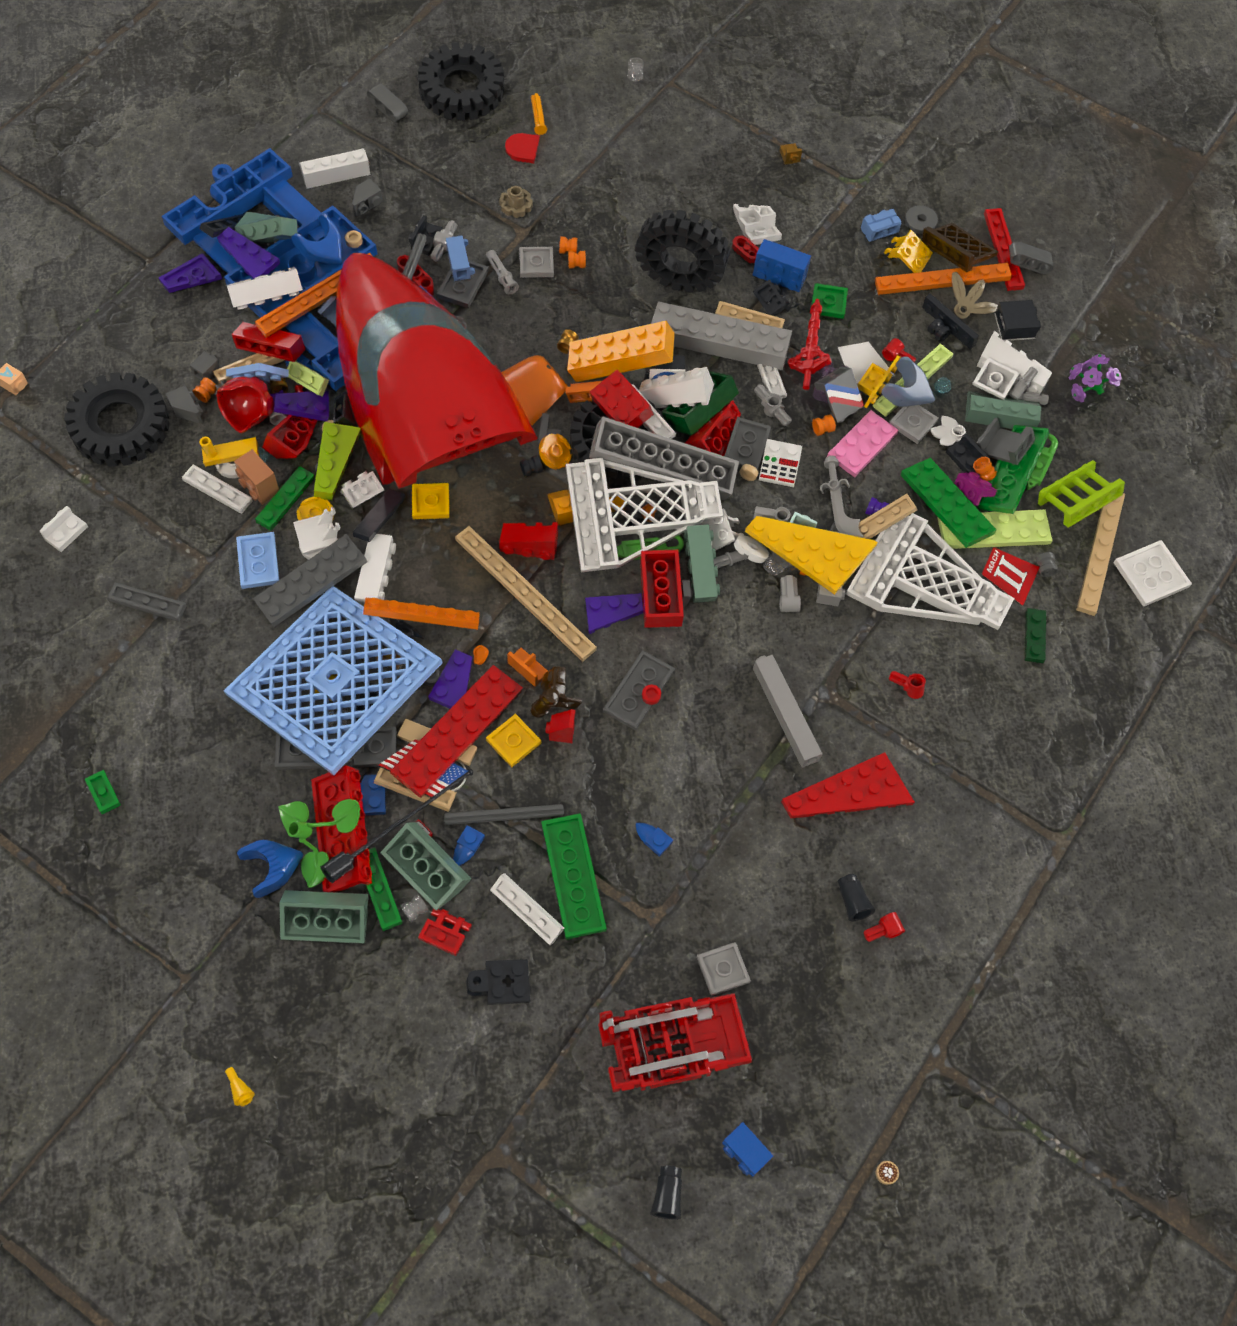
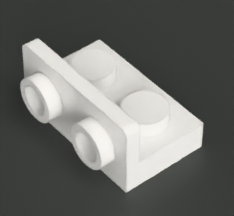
M365 471L357 476L358 480L354 482L349 480L342 485L343 488L340 490V493L345 496L352 509L384 491L373 471L370 473Z
M66 506L50 522L43 526L40 533L45 541L62 552L88 526Z

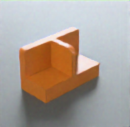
M520 648L514 654L511 651L507 654L508 664L534 687L542 681L543 675L548 672L536 661L534 653L529 655Z

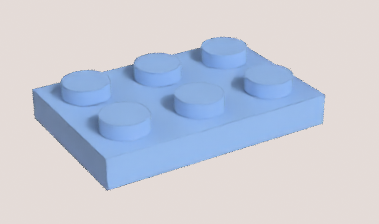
M256 363L226 369V376L231 378H250L256 376L265 383H270V380L281 381V378L289 377V370Z
M274 532L236 537L241 588L268 586L279 581Z

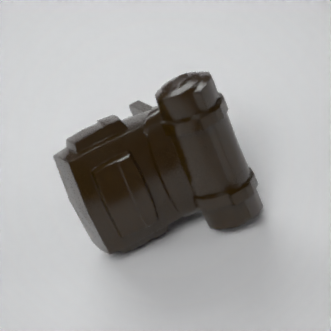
M555 666L543 675L541 682L543 693L531 705L530 712L534 717L542 718L549 712L551 707L577 709L582 703V699L565 696L566 668Z

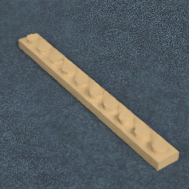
M470 526L455 536L456 541L582 662L596 651L597 647Z

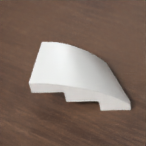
M733 204L738 224L744 236L755 245L762 244L764 239L772 242L781 240L782 234L775 226L776 213L770 206L749 205L748 208L738 207V204Z

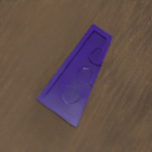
M230 227L217 237L221 246L229 255L234 257L238 265H241L252 279L268 275L280 264L279 258Z

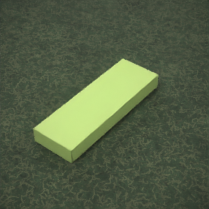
M290 361L287 367L289 378L317 395L323 396L329 379L298 361Z

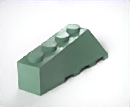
M246 212L235 226V231L253 243L261 245L291 239L292 235L297 233V219Z
M709 524L687 526L683 540L686 542V557L690 556L688 560V573L692 574L690 586L693 587V603L715 601L718 595H720V586L716 584L715 578L718 577L717 566H714L713 561L716 558L715 548H712L711 541L714 540L713 530H710Z

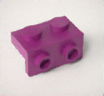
M975 472L959 473L954 483L974 506L979 505L982 497H995L997 492L990 482L981 479L980 475Z

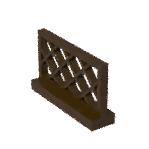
M954 223L936 229L928 226L923 230L922 242L965 272L971 271L974 264L993 258L998 254L997 250Z

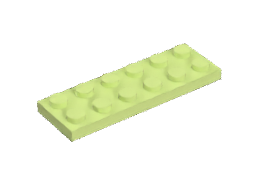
M1046 510L1015 511L1014 514L981 512L997 529L996 533L967 548L1051 544L1052 536ZM938 518L941 538L952 549L965 548Z

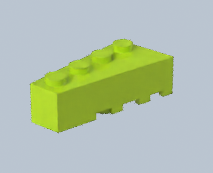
M324 422L314 497H321V499L326 500L333 499L354 447L360 437L361 428Z

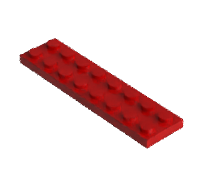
M492 665L393 767L390 774L418 797L422 798L522 692L523 687L495 665Z

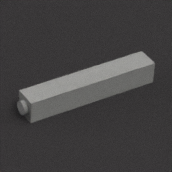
M764 655L757 658L753 670L801 767L803 768L820 761L822 752L773 655L767 657Z

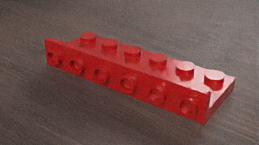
M347 765L343 766L335 775L328 772L311 779L316 823L334 821L332 810L336 804L343 800L353 799L358 801L360 805L359 821L351 832H339L336 825L316 827L319 852H326L329 860L341 851L351 855L367 844L365 812L362 802L363 794L360 785L361 777L357 769ZM365 849L354 857V868L334 883L329 882L325 877L322 881L323 892L337 893L361 883L366 885L372 884L369 849Z

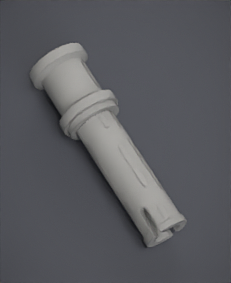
M488 251L486 257L496 271L499 283L504 286L505 293L508 295L514 294L518 290L519 285L513 280L512 273L506 270L496 251Z

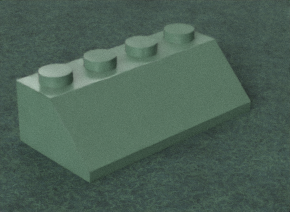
M968 391L965 421L989 425L994 418H998L1002 428L1012 429L1014 425L1037 427L1041 418V406L1037 402L1005 398L1003 400L995 395Z
M407 822L380 852L435 910L440 909L459 894L471 880L468 874L417 822Z
M285 890L280 900V939L365 943L368 894Z

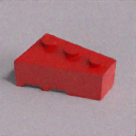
M553 522L549 526H542V523H536L535 526H526L525 523H503L499 541L500 552L519 554L524 557H538L543 560H554L558 544V522Z

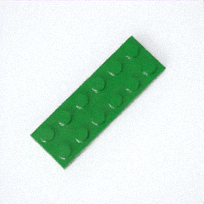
M1014 425L1012 432L1021 434L1026 426ZM1032 427L1035 441L1018 465L998 460L995 466L997 474L992 480L988 481L997 492L995 497H982L978 505L979 509L1009 514L1015 513L1048 438V428Z
M931 458L901 471L902 478L965 548L996 533L997 529Z
M581 813L541 821L565 938L571 939L605 932L607 928Z

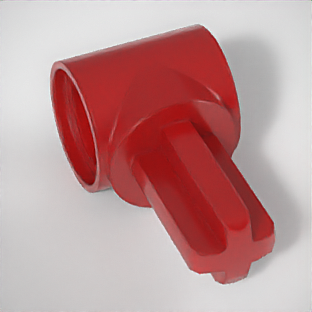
M897 338L892 339L882 350L883 357L888 361H894L897 355H899L900 358L909 357L914 363L916 362L915 357L904 351L903 342Z
M896 671L891 672L889 680L903 686V690L907 691V695L910 698L919 699L924 695L926 679L923 675L912 674L907 677Z
M892 912L882 917L879 925L869 928L863 933L865 939L871 942L882 936L889 939L895 938L906 930L897 913Z

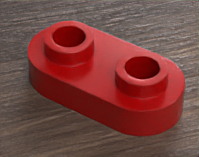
M745 236L735 237L732 244L733 250L747 262L755 263L759 248Z

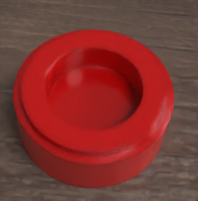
M652 684L645 686L642 690L643 701L649 705L657 704L661 699L660 688Z

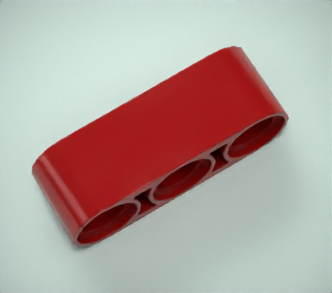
M407 255L397 258L398 271L402 274L409 258ZM417 264L411 280L418 286H422L431 296H434L433 279Z

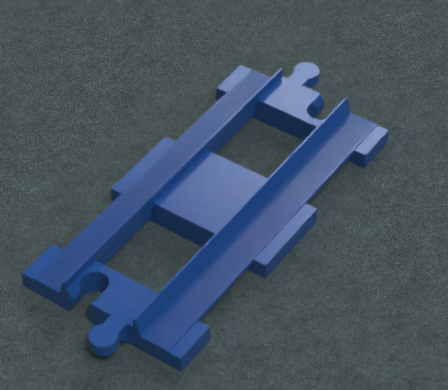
M271 148L233 172L227 164H219L213 168L212 175L215 183L211 185L210 194L220 206L207 207L194 195L162 215L164 225L184 245L194 240L228 273L224 276L226 285L253 279L250 275H247L241 265H238L234 257L229 255L221 246L217 237L212 238L199 229L201 223L243 214L260 202L275 216L279 215L280 217L297 219V224L300 226L297 228V233L309 241L317 242L325 238L324 229L319 221V216L323 213L328 215L339 230L342 248L341 264L308 260L296 248L292 239L279 240L265 249L280 260V264L268 276L277 271H289L288 268L291 267L297 269L302 290L299 291L298 295L340 271L344 261L351 254L370 253L373 257L377 255L376 244L334 206L321 213L286 181L293 177L291 167ZM349 231L360 232L363 240L361 246L357 248L348 247L345 242L346 233ZM285 294L279 300L272 301V298L265 299L263 304L255 305V303H250L247 305L261 318L298 295L289 296V294ZM424 305L395 307V316L392 322L385 320L384 312L370 321L359 343L358 371L360 374L362 373L367 378H369L368 373L372 370L377 374L381 353L393 338L386 332L387 330L395 328L403 332L413 327L426 325L424 323ZM308 312L284 327L289 333L302 336L305 349L315 357L311 361L315 372L329 379L328 384L335 391L345 385L339 357L338 339L323 324Z

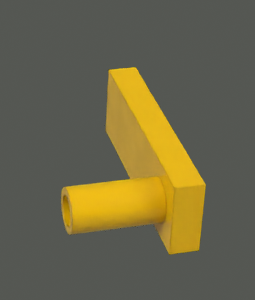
M202 437L199 441L202 447L205 467L235 461L252 449L259 456L256 437L214 446L209 437Z

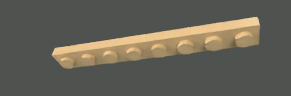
M1124 493L1121 497L1101 508L1077 611L1093 616L1097 613L1125 497Z

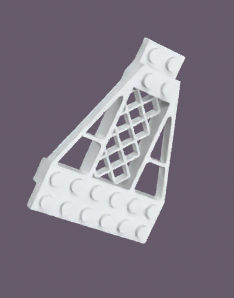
M603 458L586 459L584 462L566 464L565 466L581 572L619 568L639 557L641 551H650L684 533L687 526L699 525L704 520L723 517L717 481L701 483L691 480L683 481L606 461ZM604 467L630 473L632 487L608 489ZM634 474L665 483L636 486ZM671 490L680 495L675 502L667 497ZM652 492L661 497L657 504L649 499ZM634 494L643 499L639 506L630 500ZM616 496L625 501L620 508L612 503ZM663 499L672 505L668 511L659 506ZM680 499L682 507L677 504ZM645 501L654 507L649 514L641 508ZM627 503L636 509L631 516L622 510ZM611 507L617 511L613 518L611 514ZM674 507L682 512L678 520L669 514ZM656 509L664 514L660 521L651 516ZM637 511L646 517L642 523L633 518ZM619 513L628 519L623 526L615 521ZM666 517L673 521L662 523ZM648 519L655 523L644 525ZM630 521L636 525L626 527ZM671 529L677 530L645 547L643 533ZM638 534L641 550L619 561L615 536Z
M913 513L878 535L876 542H878L877 546L864 560L846 592V595L877 611L979 625L982 622L997 630L1000 628L1014 600V597L997 590L990 582L982 579L927 524L928 520ZM922 533H926L942 549L939 557L916 546ZM944 553H946L958 566L946 560H943L942 557ZM912 558H916L922 563L914 565ZM907 560H908V563H909L910 566L904 567V565L906 564V562H907ZM933 566L939 572L931 573L929 567ZM924 568L926 575L919 576L917 569ZM912 571L914 577L906 579L904 572ZM949 574L955 577V580L948 582L946 575ZM941 576L943 583L935 584L933 578ZM929 579L931 586L923 587L921 581ZM962 583L971 585L972 589L965 590ZM958 585L960 591L953 593L950 586ZM893 587L916 598L911 608L886 605L884 601ZM946 588L948 594L940 596L938 589ZM974 593L971 600L969 601L967 595ZM962 596L965 603L957 604L955 597ZM919 600H922L946 613L915 609V606Z

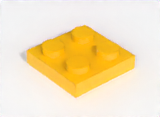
M449 483L412 484V518H450Z
M516 713L486 737V741L511 768L541 744L540 738Z

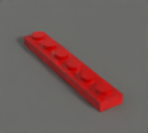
M985 209L984 216L994 249L998 251L999 264L1008 263L1011 272V279L1004 281L1007 291L1023 290L1025 283L1020 267L1012 264L1010 261L1009 246L1012 244L1002 209Z

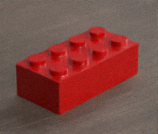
M678 550L641 551L640 571L644 628L682 627L684 613Z

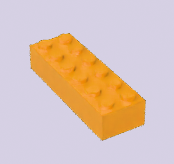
M666 320L570 342L567 371L575 382L609 376L617 369L620 373L673 362L675 333Z

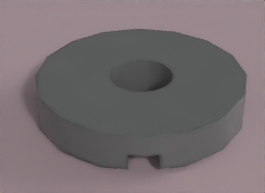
M923 205L911 207L905 216V225L907 228L909 226L917 234H923L924 228L928 226L935 229L938 222L935 211Z

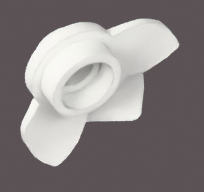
M947 416L941 417V426L931 428V433L934 437L940 439V445L951 446L955 442H959L962 435L966 433L962 425H958L955 419Z

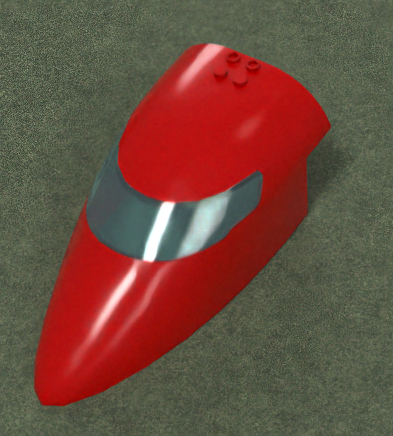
M353 253L344 261L337 285L336 328L339 357L346 390L357 425L361 428L360 433L383 485L395 481L398 489L416 483L418 472L491 446L511 441L514 438H517L520 445L537 440L538 437L501 371L475 337L445 307L407 276L378 258L365 253Z

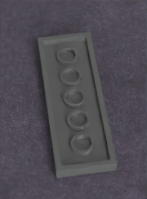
M345 534L254 597L253 600L273 627H275L368 561L349 536Z
M380 727L353 755L355 763L352 765V768L377 767L384 760L395 754L396 727ZM276 733V770L323 768ZM337 733L328 734V740L337 739Z

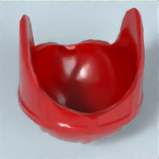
M256 376L233 378L217 390L216 396L220 412L238 433L246 432L273 413L274 400L270 396L265 382Z

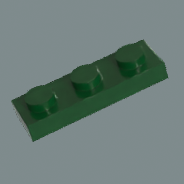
M1027 608L1025 619V661L1044 663L1046 657V611Z

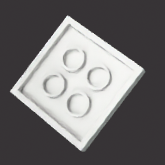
M1162 540L1119 557L1113 562L1143 607L1187 589L1192 585Z

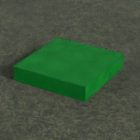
M815 283L812 304L815 302V299H819L822 306L821 316L844 319L848 288Z

